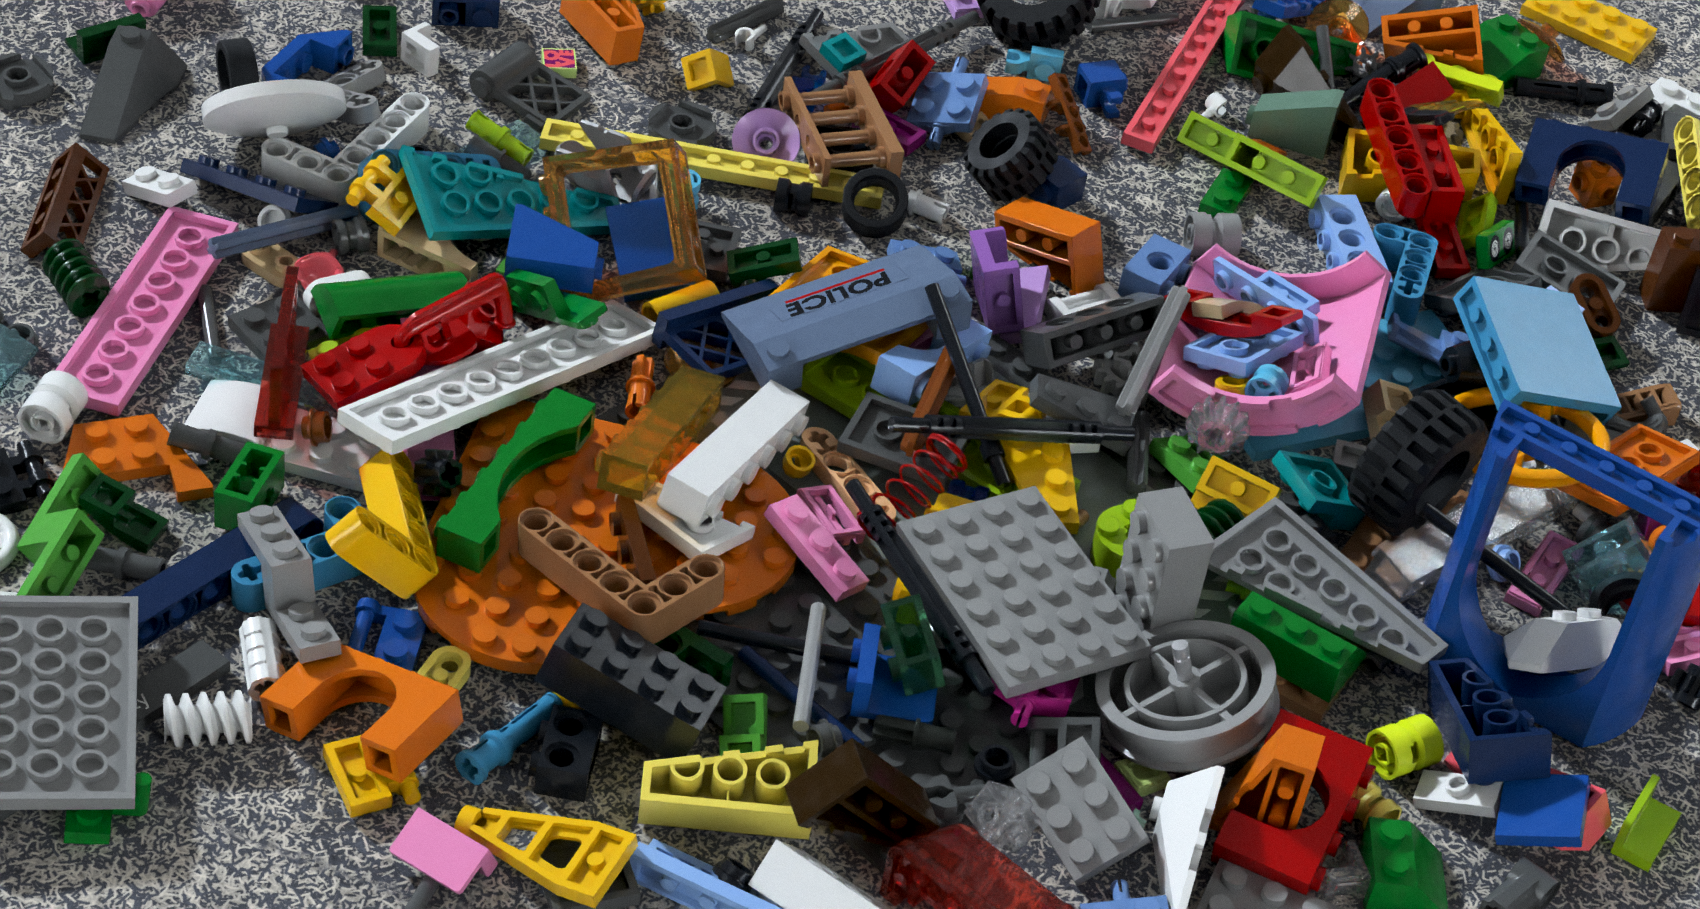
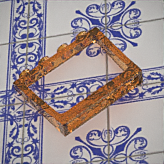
M674 138L542 157L544 174L540 175L538 179L541 191L545 196H548L549 206L544 207L543 214L571 228L564 184V178L567 174L659 164L674 259L669 264L596 281L593 285L592 294L561 289L560 291L603 301L707 280L687 155Z

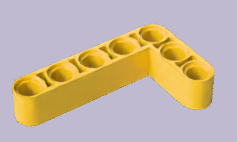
M380 450L359 468L368 510L362 506H356L325 533V537L332 550L342 559L398 597L409 599L438 575L439 568L417 483L413 482L414 470L411 461L404 451L391 455Z

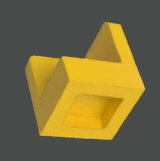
M708 48L681 58L687 90L692 92L715 84L726 88L734 86L728 55Z

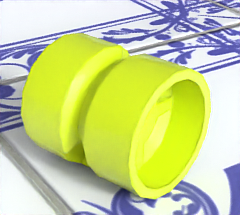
M1416 714L1402 719L1396 724H1388L1373 729L1366 738V745L1374 748L1370 764L1376 766L1375 771L1384 780H1393L1405 776L1413 770H1421L1433 766L1442 760L1444 754L1442 735L1435 722L1425 714Z

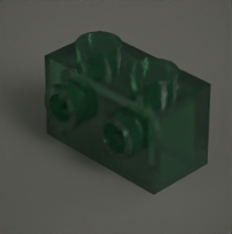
M920 593L880 604L884 626H881L879 637L883 651L891 649L893 654L892 658L887 659L893 683L901 681L906 697L946 686L940 656Z

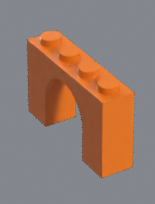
M342 644L341 655L302 664L298 661L259 696L266 727L298 742L330 713L343 706L359 702H375L391 707L360 736L366 769L399 783L413 772L464 722L458 689Z

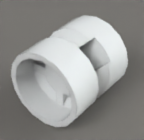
M60 370L49 371L44 374L32 394L20 408L17 414L18 423L30 438L49 444H56L63 440L74 420L77 419L87 404L88 392L82 382L75 376Z

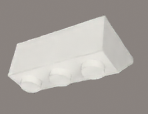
M777 839L748 883L749 886L760 892L758 898L783 909H890L804 850Z

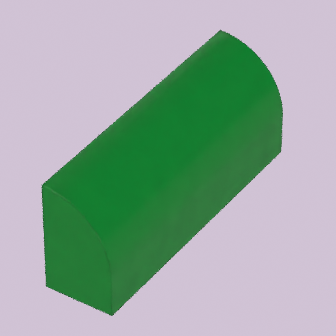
M446 271L316 284L312 288L311 294L329 339H339L352 335L355 331L365 327L371 328L377 325L400 324V318H408L414 312L463 288L468 280L459 271Z

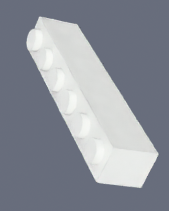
M771 379L667 474L656 505L696 528L708 517L715 518L726 500L731 502L736 497L743 483L749 485L760 467L766 469L777 451L782 453L793 436L799 437L802 434L809 420L805 413L810 401Z

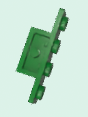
M517 268L505 276L511 287L509 293L514 311L576 329H587L595 325L599 320L598 317L608 311L604 302L560 291L554 278Z

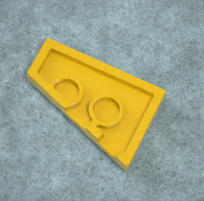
M1000 440L1006 454L1003 460L1011 482L1015 483L1019 490L1036 486L1069 533L1077 534L1080 522L1070 445L1054 442H1008Z

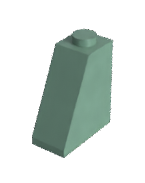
M1331 89L1262 94L1257 105H1250L1245 120V123L1250 125L1247 137L1261 139L1267 143L1323 160L1332 139L1345 91Z

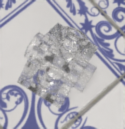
M990 780L964 811L965 815L979 830L977 833L979 840L993 850L1001 848L1017 852L1019 848L1029 842L1033 831L1042 822L1032 810L1033 802L1025 793L1014 787Z

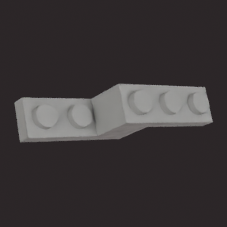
M259 505L247 512L238 513V528L261 563L265 607L299 662L302 664L341 655V639L316 603L312 558L277 505Z

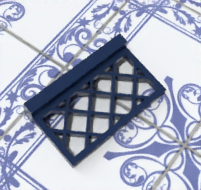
M769 278L660 311L651 342L659 349L670 346L707 384L751 371L744 358L730 355V351L739 353L741 351L735 340L732 339L733 337L721 317V312L766 297L779 286ZM720 331L728 333V336L726 338L711 333ZM685 341H697L700 342V346L685 343ZM705 344L724 348L725 353L704 348ZM703 360L719 363L723 366L711 369Z

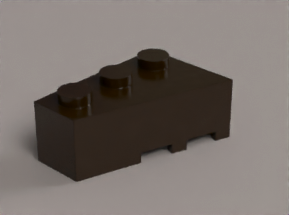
M853 738L838 746L829 755L784 786L798 826L810 828L813 823L830 828L831 834L843 836L846 831L861 834L866 842L905 851L940 828L925 788Z

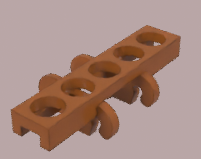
M1055 72L1048 76L1055 99L1049 101L1046 106L1051 111L1066 116L1068 124L1055 128V132L1059 136L1069 138L1074 154L1077 155L1081 152L1082 156L1092 152L1085 131L1086 126L1083 124L1079 114V106L1076 105L1066 74Z

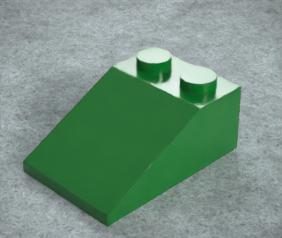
M1507 13L1480 24L1484 74H1491L1503 81L1504 90L1513 87L1516 76L1538 78L1541 76L1550 46L1539 39L1536 34L1530 32Z

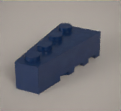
M1469 658L1428 661L1427 704L1468 784L1487 786L1494 782L1550 777L1552 733L1545 727L1537 728L1534 725V717L1528 711H1518L1513 706V698L1505 691L1495 690L1493 688L1494 681Z

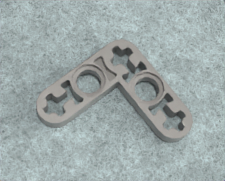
M368 60L358 63L324 81L341 87L345 92L347 109L336 120L352 124H365L375 121L381 116L377 98L363 93L386 81L387 78L382 61Z

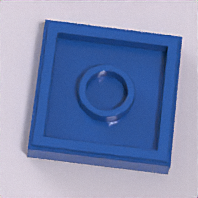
M1550 774L1549 778L1504 781L1495 829L1496 845L1582 847L1591 786L1589 775Z

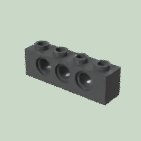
M1137 292L1020 329L1026 365L1050 370L1148 337L1165 302L1164 296Z

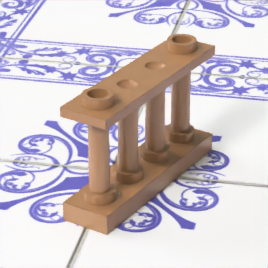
M862 70L849 71L847 85H844L843 89L799 93L792 77L784 78L783 91H780L778 94L779 108L790 116L797 125L800 133V144L808 159L810 172L816 175L821 187L828 186L831 168L875 164L877 167L886 169L900 178L904 150ZM844 103L850 109L809 113L806 106ZM855 123L861 130L819 134L816 126ZM865 143L866 146L870 147L871 151L829 154L826 147Z

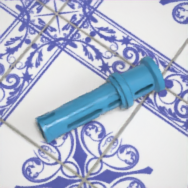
M547 692L501 729L485 732L480 737V742L471 749H463L456 754L455 764L458 772L474 785L483 783L487 780L488 773L498 765L504 766L509 763L514 751L539 732L541 721H549L554 704L562 706V700L556 694Z

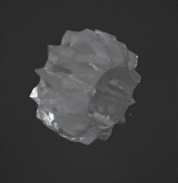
M1209 395L1204 400V403L1197 402L1193 406L1191 415L1188 416L1186 421V430L1189 431L1187 435L1188 443L1197 444V454L1206 450L1210 452V457L1220 453L1227 460L1232 455V451L1239 453L1243 449L1251 429L1250 425H1248V412L1239 411V401L1230 405L1226 403L1225 395L1220 398L1219 402H1216Z

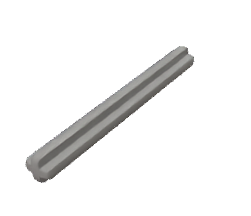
M1175 285L1171 287L1116 402L1115 408L1119 410L1118 414L1122 417L1126 415L1133 417L1136 414L1190 300L1191 295L1187 292L1188 288L1184 285L1181 287Z

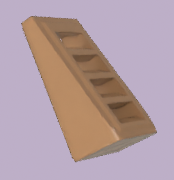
M1670 383L1658 384L1617 394L1623 414L1617 412L1616 415L1631 422L1640 423L1645 421L1648 416L1640 401L1653 395L1661 411L1667 417L1668 426H1674L1682 404Z

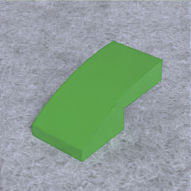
M767 694L723 695V735H719L720 756L723 755V751L739 749L740 753L764 751L767 743Z

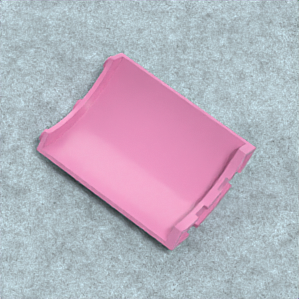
M1216 243L1192 264L1185 286L1188 289L1213 293V298L1237 300L1228 293L1219 290L1215 285L1213 266L1215 258L1220 256L1255 278H1258L1268 270L1250 265L1236 258ZM1367 250L1341 266L1321 272L1308 274L1274 272L1320 302V312L1315 314L1318 317L1319 343L1326 341L1332 350L1329 377L1312 387L1290 394L1287 390L1284 395L1278 396L1240 395L1215 388V379L1219 376L1227 375L1228 372L1217 369H1200L1196 363L1183 360V347L1209 332L1180 319L1147 392L1160 403L1187 419L1191 415L1199 420L1210 423V428L1233 434L1279 436L1295 434L1301 428L1318 424V427L1326 425L1346 415L1360 405L1391 273ZM1303 341V347L1271 364L1282 368L1286 372L1290 383L1294 354L1311 347V345ZM1253 374L1248 377L1249 380L1253 377Z

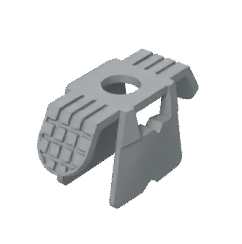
M582 119L579 122L580 126L603 159L591 155L579 142L568 140L560 143L555 150L554 161L558 170L570 182L579 185L580 188L616 196L619 202L631 203L639 201L649 189V186L655 181L657 172L650 169L646 174H642L631 139L627 135L613 129H605L599 124ZM616 155L619 159L628 161L629 165L613 160V157ZM612 173L622 175L617 185H614L611 177Z

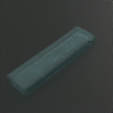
M199 341L185 364V374L208 382L211 380H235L263 385L287 394L289 398L288 406L310 411L312 408L319 411H328L331 417L335 412V409L304 378L303 373L203 341Z

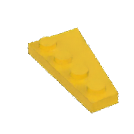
M1468 99L1460 122L1470 148L1481 150L1480 173L1488 192L1492 191L1498 200V204L1506 205L1509 194L1515 189V176L1523 152L1481 99Z

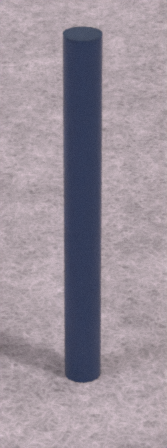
M749 645L744 646L739 651L738 658L796 706L798 686ZM813 700L812 721L817 724L820 719H827L829 723L839 727L843 737V744L853 738L864 746V741Z

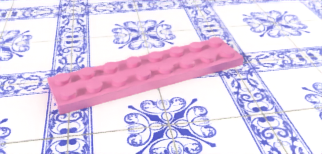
M175 206L168 207L113 286L109 295L106 296L55 370L67 372L82 382L88 392V402L84 408L119 417L197 299L202 284L208 282L223 258L214 259L212 254H208V240L212 237L239 231V223Z

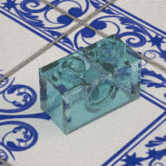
M1631 516L1562 551L1572 578L1588 601L1590 594L1596 586L1609 576L1622 572H1639L1643 574L1652 553L1648 541Z

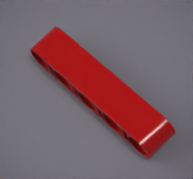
M1373 78L1366 85L1359 108L1360 115L1396 211L1407 218H1419L1426 209L1433 188L1432 181L1395 85L1384 78Z

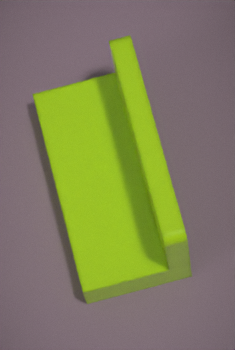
M1652 774L1624 820L1610 852L1646 872H1649L1682 814L1652 798L1661 778L1655 774Z

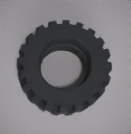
M977 0L987 25L992 28L993 33L999 39L1005 38L1007 44L1015 48L1022 44L1024 50L1031 51L1032 45L1053 49V44L1060 42L1061 46L1069 43L1070 36L1073 34L1079 36L1085 31V22H1092L1096 15L1094 8L1099 7L1101 1L1047 0L1040 4L1025 5L1013 0Z
M1425 390L1420 396L1413 397L1406 406H1402L1396 411L1391 420L1387 421L1380 428L1381 431L1367 445L1368 448L1364 454H1361L1357 461V467L1351 473V481L1347 487L1351 503L1392 536H1408L1411 532L1418 531L1423 524H1427L1429 521L1418 514L1427 501L1441 511L1453 495L1455 496L1461 489L1465 480H1468L1473 472V468L1482 457V451L1485 449L1489 437L1485 422L1444 390Z

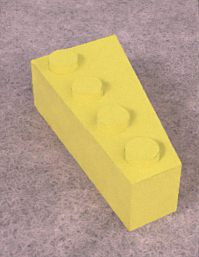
M819 740L805 741L803 746L783 748V744L765 746L764 751L740 753V749L723 751L722 756L702 758L699 754L644 761L637 823L809 840L812 826L810 828L798 826L784 786L817 763Z

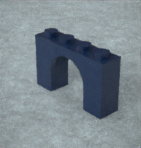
M1536 117L1515 180V200L1545 206L1546 202L1551 198L1559 174L1567 166L1579 161L1595 160L1612 166L1622 177V183L1616 199L1615 217L1649 226L1667 168L1670 144L1656 139H1644L1628 136L1620 132L1613 133L1593 129L1589 126L1572 125L1554 119L1547 120Z

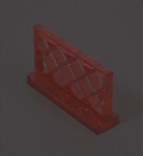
M287 266L278 323H271L254 422V437L293 440L303 381L300 365L306 361L310 327L296 326L299 267Z

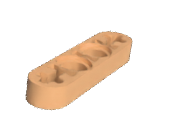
M820 427L805 429L802 432L799 445L807 447L814 454L815 465L812 468L813 472L824 485L831 484L857 519L856 516L859 509L845 489V485L852 479H858L871 499L876 493H882L881 490L851 456L837 452L838 440L832 433ZM828 466L839 467L844 469L845 471H834L830 469ZM885 496L877 497L875 504L880 505L886 515L895 521L896 509Z

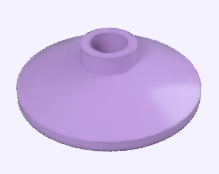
M759 108L748 112L737 122L732 134L733 151L794 161L800 149V133L795 122L786 113L774 108ZM768 140L773 146L768 150H764L760 147V143Z

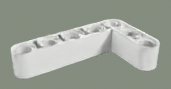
M410 92L403 94L334 158L284 138H269L261 145V175L277 179V184L284 186L289 184L307 190L306 193L339 203L338 206L346 205L348 203L345 197L349 193L350 184L358 177V165L361 160L379 149L400 150L402 145H415L428 132L430 101L427 96L421 93Z

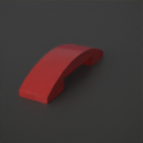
M1188 289L1187 292L1191 297L1181 317L1182 320L1209 333L1226 337L1247 338L1265 335L1303 318V310L1270 305L1252 314L1238 312L1223 320L1196 317L1192 314V302L1204 298H1213V293Z

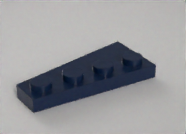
M199 154L198 160L183 158L180 172L293 212L310 214L338 207L339 205L337 202L306 193L307 190L289 184H285V186L277 184L278 180L261 174H256V177L249 175V169L232 164H228L227 167L219 165L220 159L204 154Z

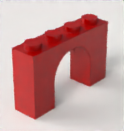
M1280 709L1264 744L1284 723L1325 736L1311 786L1317 791L1323 802L1324 814L1315 823L1305 828L1284 830L1272 827L1231 809L1214 842L1211 861L1218 863L1220 858L1307 896L1311 889L1319 892L1328 872V868L1322 865L1327 855L1335 858L1344 838V834L1339 832L1343 821L1351 824L1359 807L1360 800L1355 798L1358 789L1361 787L1367 790L1373 778L1376 766L1371 765L1370 761L1374 748L1284 709Z

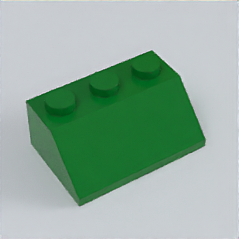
M1254 591L1234 611L1230 625L1251 633L1267 647L1274 659L1278 676L1328 703L1365 659L1367 652Z

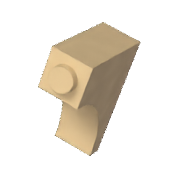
M418 208L395 237L381 226L378 228L377 256L417 274L459 271L467 278L468 282L472 283L477 280L478 262L460 252L451 240L429 241Z

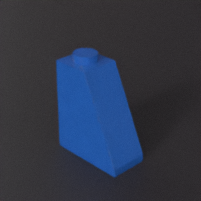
M516 204L505 260L504 278L506 282L508 281L505 276L517 268L554 278L561 290L592 294L594 279L602 280L604 258L598 257V241L523 204Z

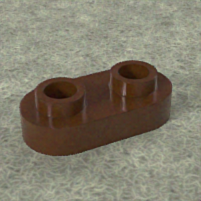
M1584 273L1578 275L1570 285L1568 293L1574 294L1577 303L1585 309L1582 314L1592 338L1596 339L1614 335L1620 326L1621 318L1606 285L1594 274ZM1581 292L1586 293L1589 298L1584 297ZM1596 322L1601 323V324L1603 325V327H1601V326H1599L1598 324H1596Z

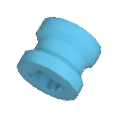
M1274 364L1261 365L1247 382L1244 389L1245 395H1284L1289 387V378L1282 368Z

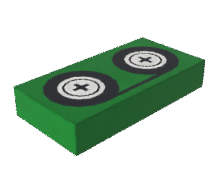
M1501 220L1476 235V266L1478 269H1490L1515 254L1514 220Z

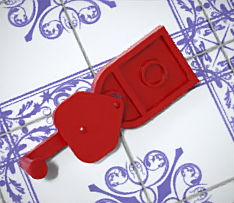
M490 273L414 312L402 325L388 324L372 328L350 338L348 341L325 353L317 355L312 360L300 365L303 376L338 412V408L402 383L419 372L423 365L446 366L471 354L477 347L476 335L458 317L493 300L496 309L494 325L500 329H511L516 325V321L513 318V306L507 282L500 273Z

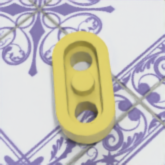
M443 646L432 652L417 673L440 683L448 684L460 691L470 677L471 657L467 652L456 646Z

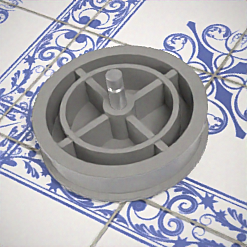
M1184 620L1171 622L1151 630H1143L1141 632L1152 645L1149 657L1097 673L1095 695L1100 708L1102 732L1106 740L1115 751L1126 759L1151 769L1170 772H1191L1230 763L1246 755L1266 739L1280 711V697L1276 685V666L1270 651L1251 633L1222 622Z

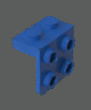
M865 623L862 639L854 638L850 658V662L858 663L857 668L849 667L845 692L853 693L850 716L875 720L877 715H885L916 722V718H921L920 722L932 725L940 672L939 666L930 662L877 654L881 625Z

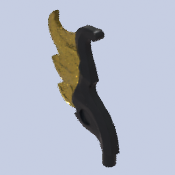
M1447 100L1435 103H1419L1403 108L1409 123L1435 122V126H1440L1453 120L1455 115L1476 108L1485 109L1487 108V103L1481 100L1463 102ZM1356 116L1363 130H1366L1362 117Z

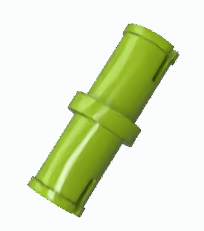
M480 110L475 111L466 123L465 128L476 133L480 138L499 150L506 149L507 152L505 154L523 166L529 163L535 153L532 148L527 147L512 136L509 128L506 126L500 127L482 114Z

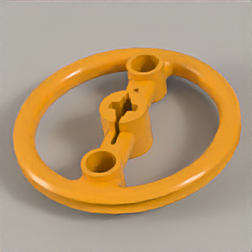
M1488 387L1468 390L1453 397L1469 410L1486 405H1495ZM1526 401L1520 404L1524 409L1549 422L1552 415H1559L1569 420L1588 435L1592 444L1610 452V436L1605 426L1591 412ZM1519 450L1507 485L1525 488H1558L1581 482L1556 469L1523 468V462L1532 461L1535 458ZM1479 463L1475 465L1472 473L1476 474Z

